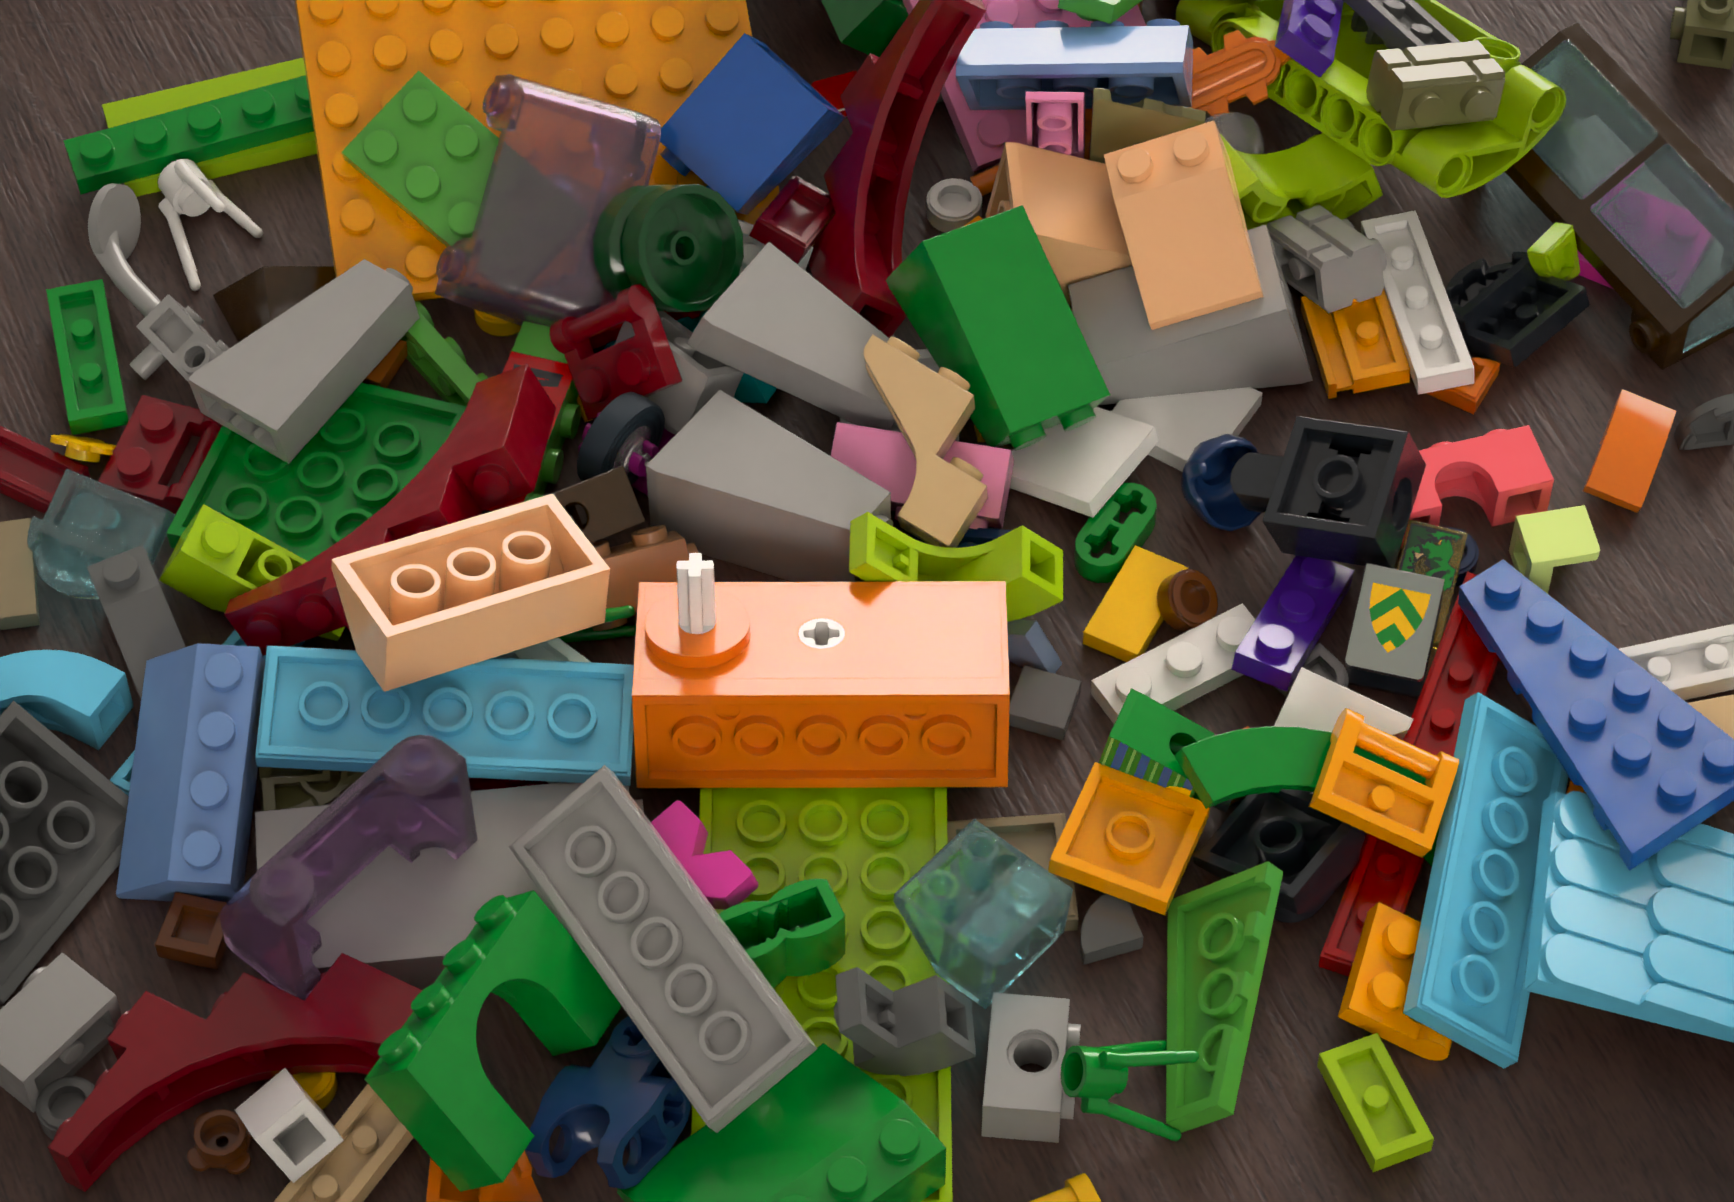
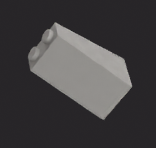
M1266 225L1247 230L1264 296L1259 299L1151 330L1133 266L1068 285L1072 304L1071 311L1110 393V396L1101 402L1100 405L1116 404L1124 399L1245 387L1257 389L1302 384L1313 380L1293 299Z
M719 390L646 465L651 527L665 525L667 532L675 530L685 538L686 544L694 542L698 553L792 582H866L849 572L850 521L869 512L893 526V521L891 520V492L722 390Z

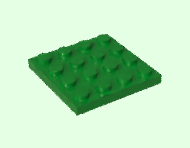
M361 383L289 464L222 425L166 532L170 548L176 547L182 533L204 504L299 557L310 561L349 535L391 501L424 468L444 444L467 406Z

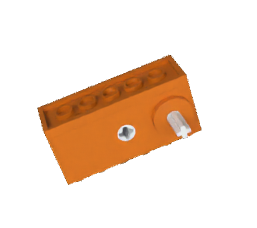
M689 553V561H677V582H639L632 686L637 788L1008 787L1010 686L1006 581L714 582L713 561H702V553Z

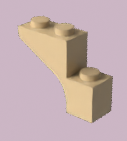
M872 334L864 348L867 373L916 459L914 484L907 501L898 514L899 525L929 545L957 548L988 499L987 485L980 482L983 474L978 469L957 457H953L950 463L943 460L975 410L974 395L968 392L971 385L960 375L945 367H940L936 373L917 361L920 354L900 339L890 337L886 343Z

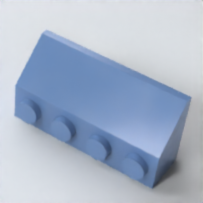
M1172 19L1150 20L1146 26H1124V23L1117 20L1111 24L1097 20L1091 23V27H1069L1065 22L1047 20L1036 23L1035 28H1013V25L1006 22L990 21L982 23L980 29H974L964 45L956 63V78L970 110H1026L1025 96L1027 91L1085 92V109H1092L1094 88L1110 90L1113 102L1127 105L1148 98L1162 101L1172 106L1192 107L1193 40L1189 25H1180L1178 21Z
M197 643L146 660L116 890L118 898L172 901L175 892H180L239 906L242 905L258 771L255 754L265 660L259 647Z

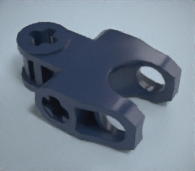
M628 1016L614 1028L609 1041L591 1067L571 1064L565 1066L557 1074L542 1097L539 1110L529 1129L534 1137L525 1151L538 1176L555 1178L566 1174L583 1154L598 1147L597 1164L604 1171L609 1187L631 1188L640 1183L646 1174L670 1151L688 1121L691 1104L632 1019ZM560 1125L562 1129L550 1156V1137L553 1130ZM624 1149L627 1150L629 1160L625 1167L623 1166Z

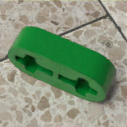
M1123 483L1093 518L1090 517L1075 540L1074 564L1079 575L1095 583H1108L1115 580L1134 546L1136 545L1141 548L1154 529L1157 504L1151 490L1141 484ZM1132 507L1140 510V513L1132 512L1123 524L1119 523L1120 511L1127 513ZM1108 541L1112 542L1111 554L1103 553L1099 559L1091 556V552L1098 554Z

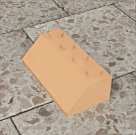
M553 494L332 559V572L356 652L384 692L605 623L610 568Z

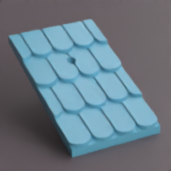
M1555 791L1542 804L1524 990L1734 1043V834L1700 823L1629 871L1619 856L1620 845L1609 829L1603 831L1594 817V805L1588 795L1579 791H1572L1568 794Z

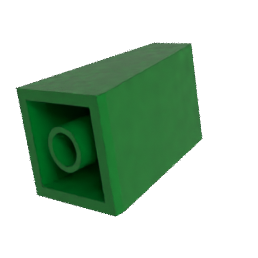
M1023 205L922 241L886 279L892 294L939 369L940 367H945L960 375L971 385L968 392L974 395L975 410L970 418L988 446L998 448L1011 443L1014 450L1017 451L1044 439L1047 436L1044 430L1061 424L1064 431L1078 428L1096 418L1093 409L1110 396Z

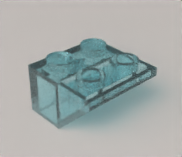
M973 819L894 893L893 902L936 974L986 1010L992 1004L993 992L1003 993L1064 933L1073 889L976 819Z

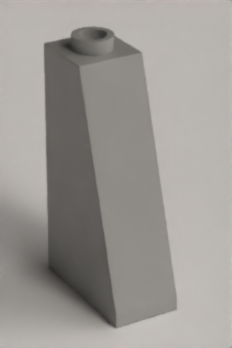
M770 242L765 245L705 313L687 342L694 350L856 425L889 430L895 423L867 373L864 359V348L872 334L886 343L889 338Z
M365 259L196 370L188 378V382L200 412L289 464L420 318L412 295L413 287L404 275L393 268L384 270Z

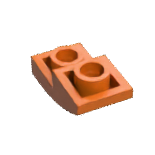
M1622 389L1601 439V446L1583 491L1638 513L1643 505L1661 458L1676 410Z

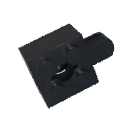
M1297 416L1284 456L1247 453L1236 462L1231 471L1230 482L1235 495L1246 510L1265 513L1262 522L1282 553L1366 566L1368 563L1394 569L1426 463L1408 431Z

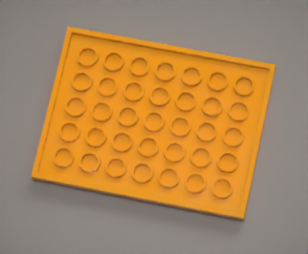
M295 0L335 277L337 278L365 259L384 270L393 268L404 275L413 287L412 295L414 301L498 292L345 161L341 153L402 87L420 71L588 213L589 221L527 288L601 280L594 265L593 237L600 214L614 196L632 186L700 184L705 187L707 186L692 170L686 177L675 170L660 155L666 146L655 135L745 33L752 37L746 0ZM777 185L748 215L734 210L737 219L754 225L759 216L779 194V186Z

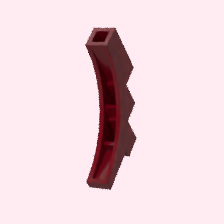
M919 0L882 55L878 57L870 53L840 96L853 133L823 175L836 214L813 245L814 248L808 264L812 276L888 338L893 336L906 318V314L892 294L886 279L902 263L904 216L913 169L926 127L941 90L964 45L986 12L982 0Z
M525 364L477 382L463 415L444 444L424 468L391 501L353 532L310 561L279 578L230 599L224 615L247 646L259 647L264 656L266 655L267 646L289 647L344 626L350 631L332 572V559L481 515L483 510L534 492L556 407L529 365Z
M341 953L330 969L316 978L305 1000L243 972L231 989L218 997L213 1005L211 1014L206 1020L145 991L132 1009L120 1016L113 1032L107 1038L117 1058L116 1063L112 1068L105 1070L100 1075L94 1090L75 1114L67 1118L59 1126L54 1140L47 1148L65 1182L86 1192L123 1152L161 1123L205 1099L253 1082L272 1079L284 1068L291 1075L321 1072L368 1074L380 1058L378 1055L379 1047L391 1034L402 1028L413 1012L411 1009L412 1001L422 990Z

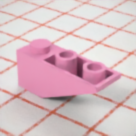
M1027 91L1025 96L1027 145L1084 159L1085 92Z

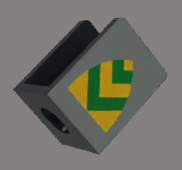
M1366 564L1345 658L1349 678L1348 684L1411 698H1419L1426 678L1442 605L1445 579Z

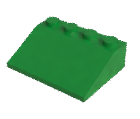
M822 1043L817 1047L816 1051L718 1133L705 1125L672 1148L646 1174L640 1183L627 1189L617 1188V1194L624 1202H921L945 1185L946 1147L905 1101L825 1043Z

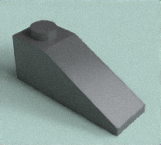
M143 544L87 566L140 698H142L146 660L186 647Z

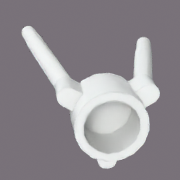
M189 159L176 160L167 165L160 173L158 187L165 195V198L159 203L158 207L167 218L191 290L197 291L200 289L201 283L179 217L181 214H186L190 217L199 216L211 206L216 212L224 211L255 238L262 237L263 231L249 216L229 200L212 180H208L194 161Z

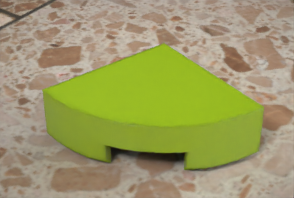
M1555 222L1527 250L1530 264L1539 276H1554L1569 281L1581 272L1573 225Z

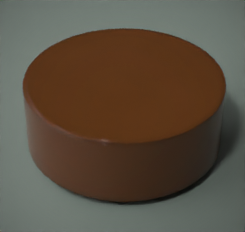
M1184 569L1168 576L1161 582L1157 592V604L1160 614L1167 624L1178 631L1187 632L1215 617L1218 609V597L1215 587L1208 577L1197 570Z

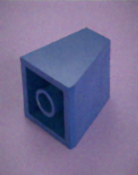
M744 33L656 133L655 137L666 146L660 155L675 170L685 177L692 170L707 184V188L718 192L734 210L748 215L846 117L765 43Z

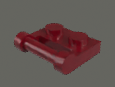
M635 284L619 292L615 301L578 318L567 316L554 322L550 327V340L553 346L565 355L587 420L596 419L599 412H602L611 401L624 393L635 392L644 397H649L682 382L654 300L650 292L642 285ZM625 321L631 323L635 336L594 354L589 340L590 337Z
M142 395L113 451V455L108 460L97 482L100 497L175 516L222 425L202 414L200 409ZM192 435L201 437L179 482L172 484L170 487L167 486Z

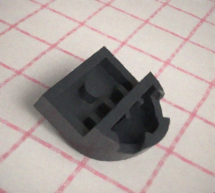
M1513 252L1512 262L1491 267L1488 266L1485 259H1479L1461 269L1454 275L1446 287L1447 296L1468 351L1513 368L1526 360L1534 351L1590 306L1586 287L1554 276H1539L1532 268L1527 252Z

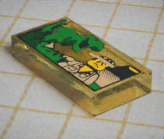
M1409 520L1397 570L1445 579L1443 600L1432 648L1438 649L1444 633L1468 533Z

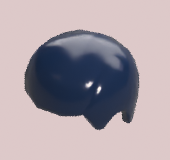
M1224 434L1199 443L1185 464L1181 478L1184 498L1196 515L1210 526L1230 532L1249 526L1261 514L1248 511L1242 506L1230 482L1231 471L1236 462L1247 453H1259L1257 448L1243 437Z

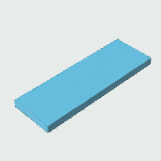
M267 646L255 754L257 767L568 783H584L605 765L614 772L623 785L630 786L634 735L632 707L634 665L494 657L384 692L356 650Z
M1477 692L1464 702L1454 757L1459 759V765L1441 818L1403 1014L1504 1069L1518 1062L1530 992L1524 990L1542 804L1555 791L1566 794L1569 776L1537 726Z

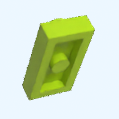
M1378 1033L1319 1054L1317 1067L1372 1172L1432 1150L1434 1137Z

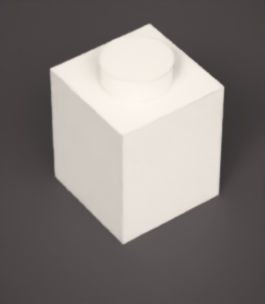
M286 1068L281 1070L235 1109L254 1140L293 1183L344 1141L323 1110Z

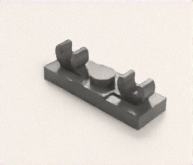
M1343 0L1355 11L1352 16L1351 29L1354 32H1367L1365 38L1367 44H1384L1389 49L1399 48L1404 50L1406 47L1460 42L1414 0Z

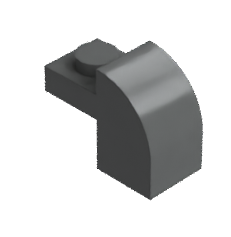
M858 967L836 975L837 1003L834 1007V1016L839 1032L853 1041L855 1066L882 1075L911 1076L938 1071L976 1057L971 999L937 975L894 992Z

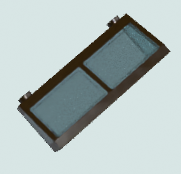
M1578 22L1559 31L1525 60L1522 65L1527 66L1565 91L1566 104L1564 111L1547 134L1526 155L1507 169L1505 173L1553 224L1559 222L1573 225L1577 250L1632 308L1629 334L1633 344L1640 352L1648 354L1664 370L1734 332V183Z

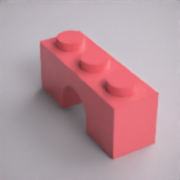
M1527 425L1509 430L1496 429L1483 436L1453 443L1447 441L1440 442L1427 449L1419 450L1426 463V467L1400 548H1405L1411 523L1435 529L1439 528L1443 506L1440 500L1447 497L1460 496L1475 501L1486 513L1491 527L1515 522V518L1518 515L1548 511L1554 478L1530 426Z

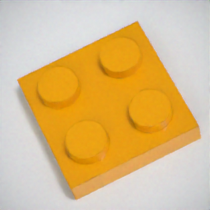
M1095 762L1050 857L1048 872L1165 916L1209 818L1210 808L1206 809L1202 801Z

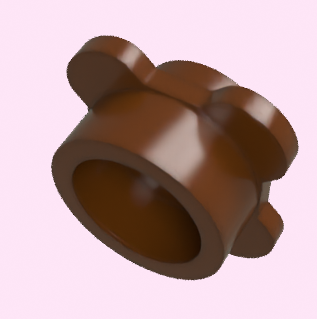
M219 1109L202 1113L196 1118L194 1122L195 1146L187 1153L189 1165L194 1170L200 1172L210 1167L226 1169L233 1175L245 1172L251 1165L248 1149L250 1140L253 1137L238 1114L230 1110ZM227 1139L229 1141L225 1147L217 1146L219 1140Z

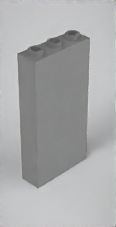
M562 782L255 812L260 969L262 981L305 1000L316 978L320 974L327 972L341 953H344L416 988L424 990L435 982L445 968L443 959L455 945L465 940L477 924L474 920L477 911L486 902L498 895H504L508 898L534 890L567 930L508 846L583 783ZM623 785L629 792V786ZM634 800L644 813L643 800Z

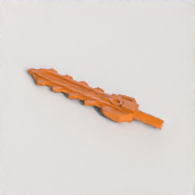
M1239 30L1223 35L1224 48L1207 55L1200 47L1193 49L1192 107L1189 108L1206 111L1213 121L1217 122L1230 115L1229 103L1246 96L1253 105H1256L1268 99L1267 86L1276 80L1280 74L1281 67L1291 59V57L1275 47L1276 40L1269 41L1266 38L1255 36L1245 38ZM1085 109L1084 159L1088 160L1092 109ZM999 165L970 177L973 186L979 189L982 196L992 192Z

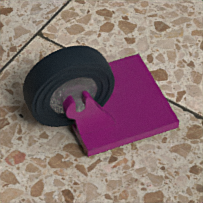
M635 392L624 393L611 401L602 412L597 414L593 424L588 423L583 431V442L578 446L579 454L577 458V474L580 480L585 481L623 466L631 486L648 496L646 465L675 436V434L664 428L665 417L662 409L653 401Z

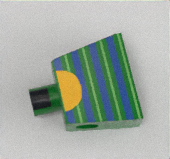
M1131 688L1108 737L1099 763L1200 800L1174 755L1181 748L1215 734ZM1232 799L1212 807L1226 813Z

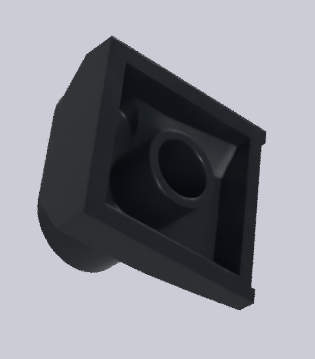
M1281 789L1279 792L1247 795L1200 850L1197 849L1192 858L1194 864L1221 879L1262 863L1270 862L1283 871L1274 919L1280 922L1294 923L1315 915L1351 873L1360 859V851L1367 833L1309 807L1314 793L1303 790Z

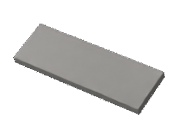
M605 765L508 846L706 1125L716 1133L818 1049L614 772Z

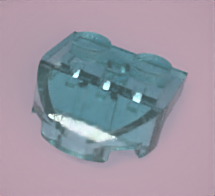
M66 469L43 520L33 516L28 530L27 544L33 552L34 561L39 571L37 574L46 584L71 597L99 600L87 566L142 544L151 565H153L175 514L163 507Z

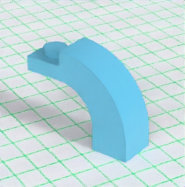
M32 650L0 657V715L14 700L47 729L63 732L99 750L134 707L125 672L93 657L63 650Z

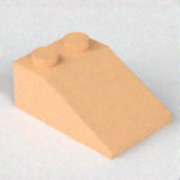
M1215 121L1104 154L1115 206L1151 330L1264 297L1230 158Z

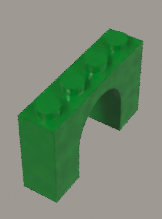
M534 890L508 898L504 895H498L486 902L474 916L477 924L465 940L455 945L443 959L445 968L435 982L422 990L412 1001V1014L401 1029L391 1034L378 1049L380 1058L364 1079L460 1192L504 1182L534 1137L533 1133L496 1091L482 1068L477 1050L476 1028L480 1009L487 996L493 993L509 1003L553 1056L595 1046L622 1007L577 942Z

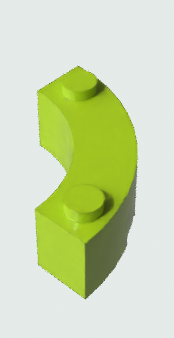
M1324 133L1314 135L1297 146L1268 154H1249L1238 151L1220 134L1230 158L1247 230L1263 225L1267 226L1269 222L1289 215L1296 219L1298 212L1318 205L1342 220L1383 196L1373 167Z

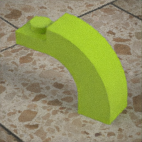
M869 512L850 521L849 572L866 582L1006 581L1007 622L1034 615L1063 601V550L1023 525L984 544L950 548L929 545L915 540Z

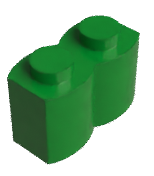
M827 879L799 881L778 891L768 902H744L719 913V916L773 988L779 985L786 976H807L826 970L845 955V914Z

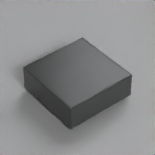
M1024 665L1010 701L1009 726L1064 740L1081 694L1082 681Z

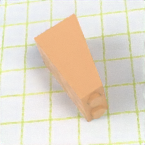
M1005 142L986 218L1023 205L1069 305L1072 304L1068 285L1132 266L1115 206L1106 164L1017 142Z

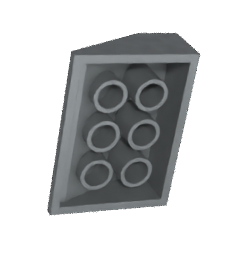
M14 700L0 715V1006L5 1003L119 866L129 798L127 794Z

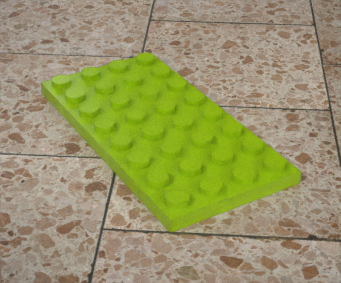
M947 787L700 788L699 819L708 832L703 854L731 850L752 871L758 881V888L741 903L750 901L768 902L778 891L793 883L808 879H827L845 914V955L826 970L807 976H786L779 985L773 988L816 1047L825 1043L854 1064L853 1041L839 1032L834 1016V1007L837 1003V974L858 967L893 992L935 975L950 984ZM715 909L718 914L724 911L723 909ZM951 1066L938 1071L911 1076L882 1075L861 1069L905 1101L946 1147L945 1185L921 1202H953ZM693 1105L691 1135L706 1125Z

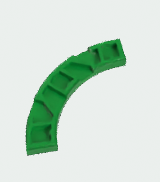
M1276 726L1239 729L1197 741L1181 748L1174 756L1207 809L1227 800L1252 794L1279 792L1281 789L1314 792L1331 744L1332 732L1302 727ZM1355 746L1353 753L1426 785V778ZM1440 824L1435 836L1432 849L1425 856H1423L1431 867L1433 864V858Z

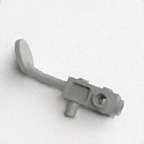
M107 184L98 191L92 202L88 218V236L94 255L123 295L145 317L136 327L151 343L129 365L146 380L160 365L168 360L188 381V378L196 370L228 350L229 347L221 339L216 342L201 326L204 320L190 306L184 308L169 294L160 301L134 273L126 259L132 254L139 238L141 227L139 202L133 190L127 185Z

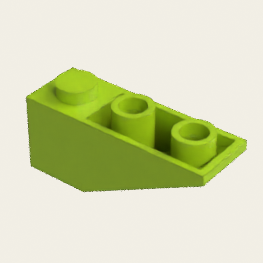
M203 504L182 533L159 581L213 610L225 612L230 599L265 585L308 561ZM345 626L319 635V637L337 641Z

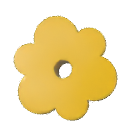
M68 434L51 435L50 442L66 446L65 456L87 462H100L101 454L113 455L116 447L98 439Z

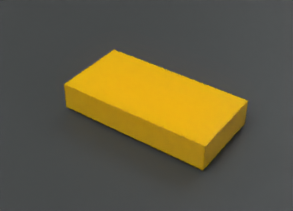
M1135 545L1085 628L1083 644L1125 662L1144 654L1164 620L1157 604V592L1161 582L1168 576L1189 567Z

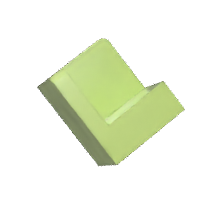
M1582 505L1516 516L1509 552L1515 569L1548 594L1554 567L1597 560L1600 547L1586 507Z

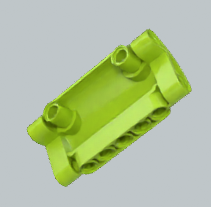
M1180 0L1176 9V21L1180 25H1189L1191 34L1209 45L1212 53L1224 48L1223 35L1239 30L1245 38L1255 36L1266 38L1269 41L1276 40L1284 0ZM1414 0L1460 42L1479 40L1489 52L1490 58H1494L1505 71V83L1497 117L1494 120L1392 131L1381 118V112L1377 113L1369 103L1366 93L1374 53L1377 50L1389 48L1384 44H1367L1365 42L1367 32H1354L1351 29L1352 16L1355 11L1344 2L1333 63L1321 77H1318L1291 58L1281 67L1280 74L1276 80L1267 86L1268 97L1374 166L1391 164L1441 198H1450L1474 190L1501 175L1526 155L1561 117L1566 104L1565 91L1527 66L1522 65L1519 62L1521 53L1517 47L1496 38L1436 0Z

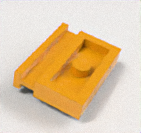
M1384 289L1379 296L1362 302H1357L1353 299L1351 306L1331 313L1326 312L1306 296L1301 297L1302 316L1328 399L1336 398L1337 392L1352 389L1355 394L1410 382V367Z

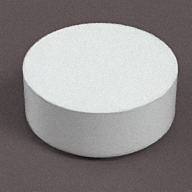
M956 178L942 180L933 185L927 194V218L933 227L945 233L963 227L978 215L982 216V195L979 189L969 181Z

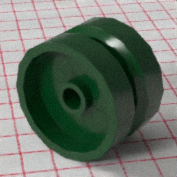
M700 184L632 186L612 198L599 216L593 237L594 265L603 287L617 299V295L622 290L635 284L642 285L650 292L657 311L693 312L707 310L713 306L739 276L744 259L743 231L734 209L718 192Z

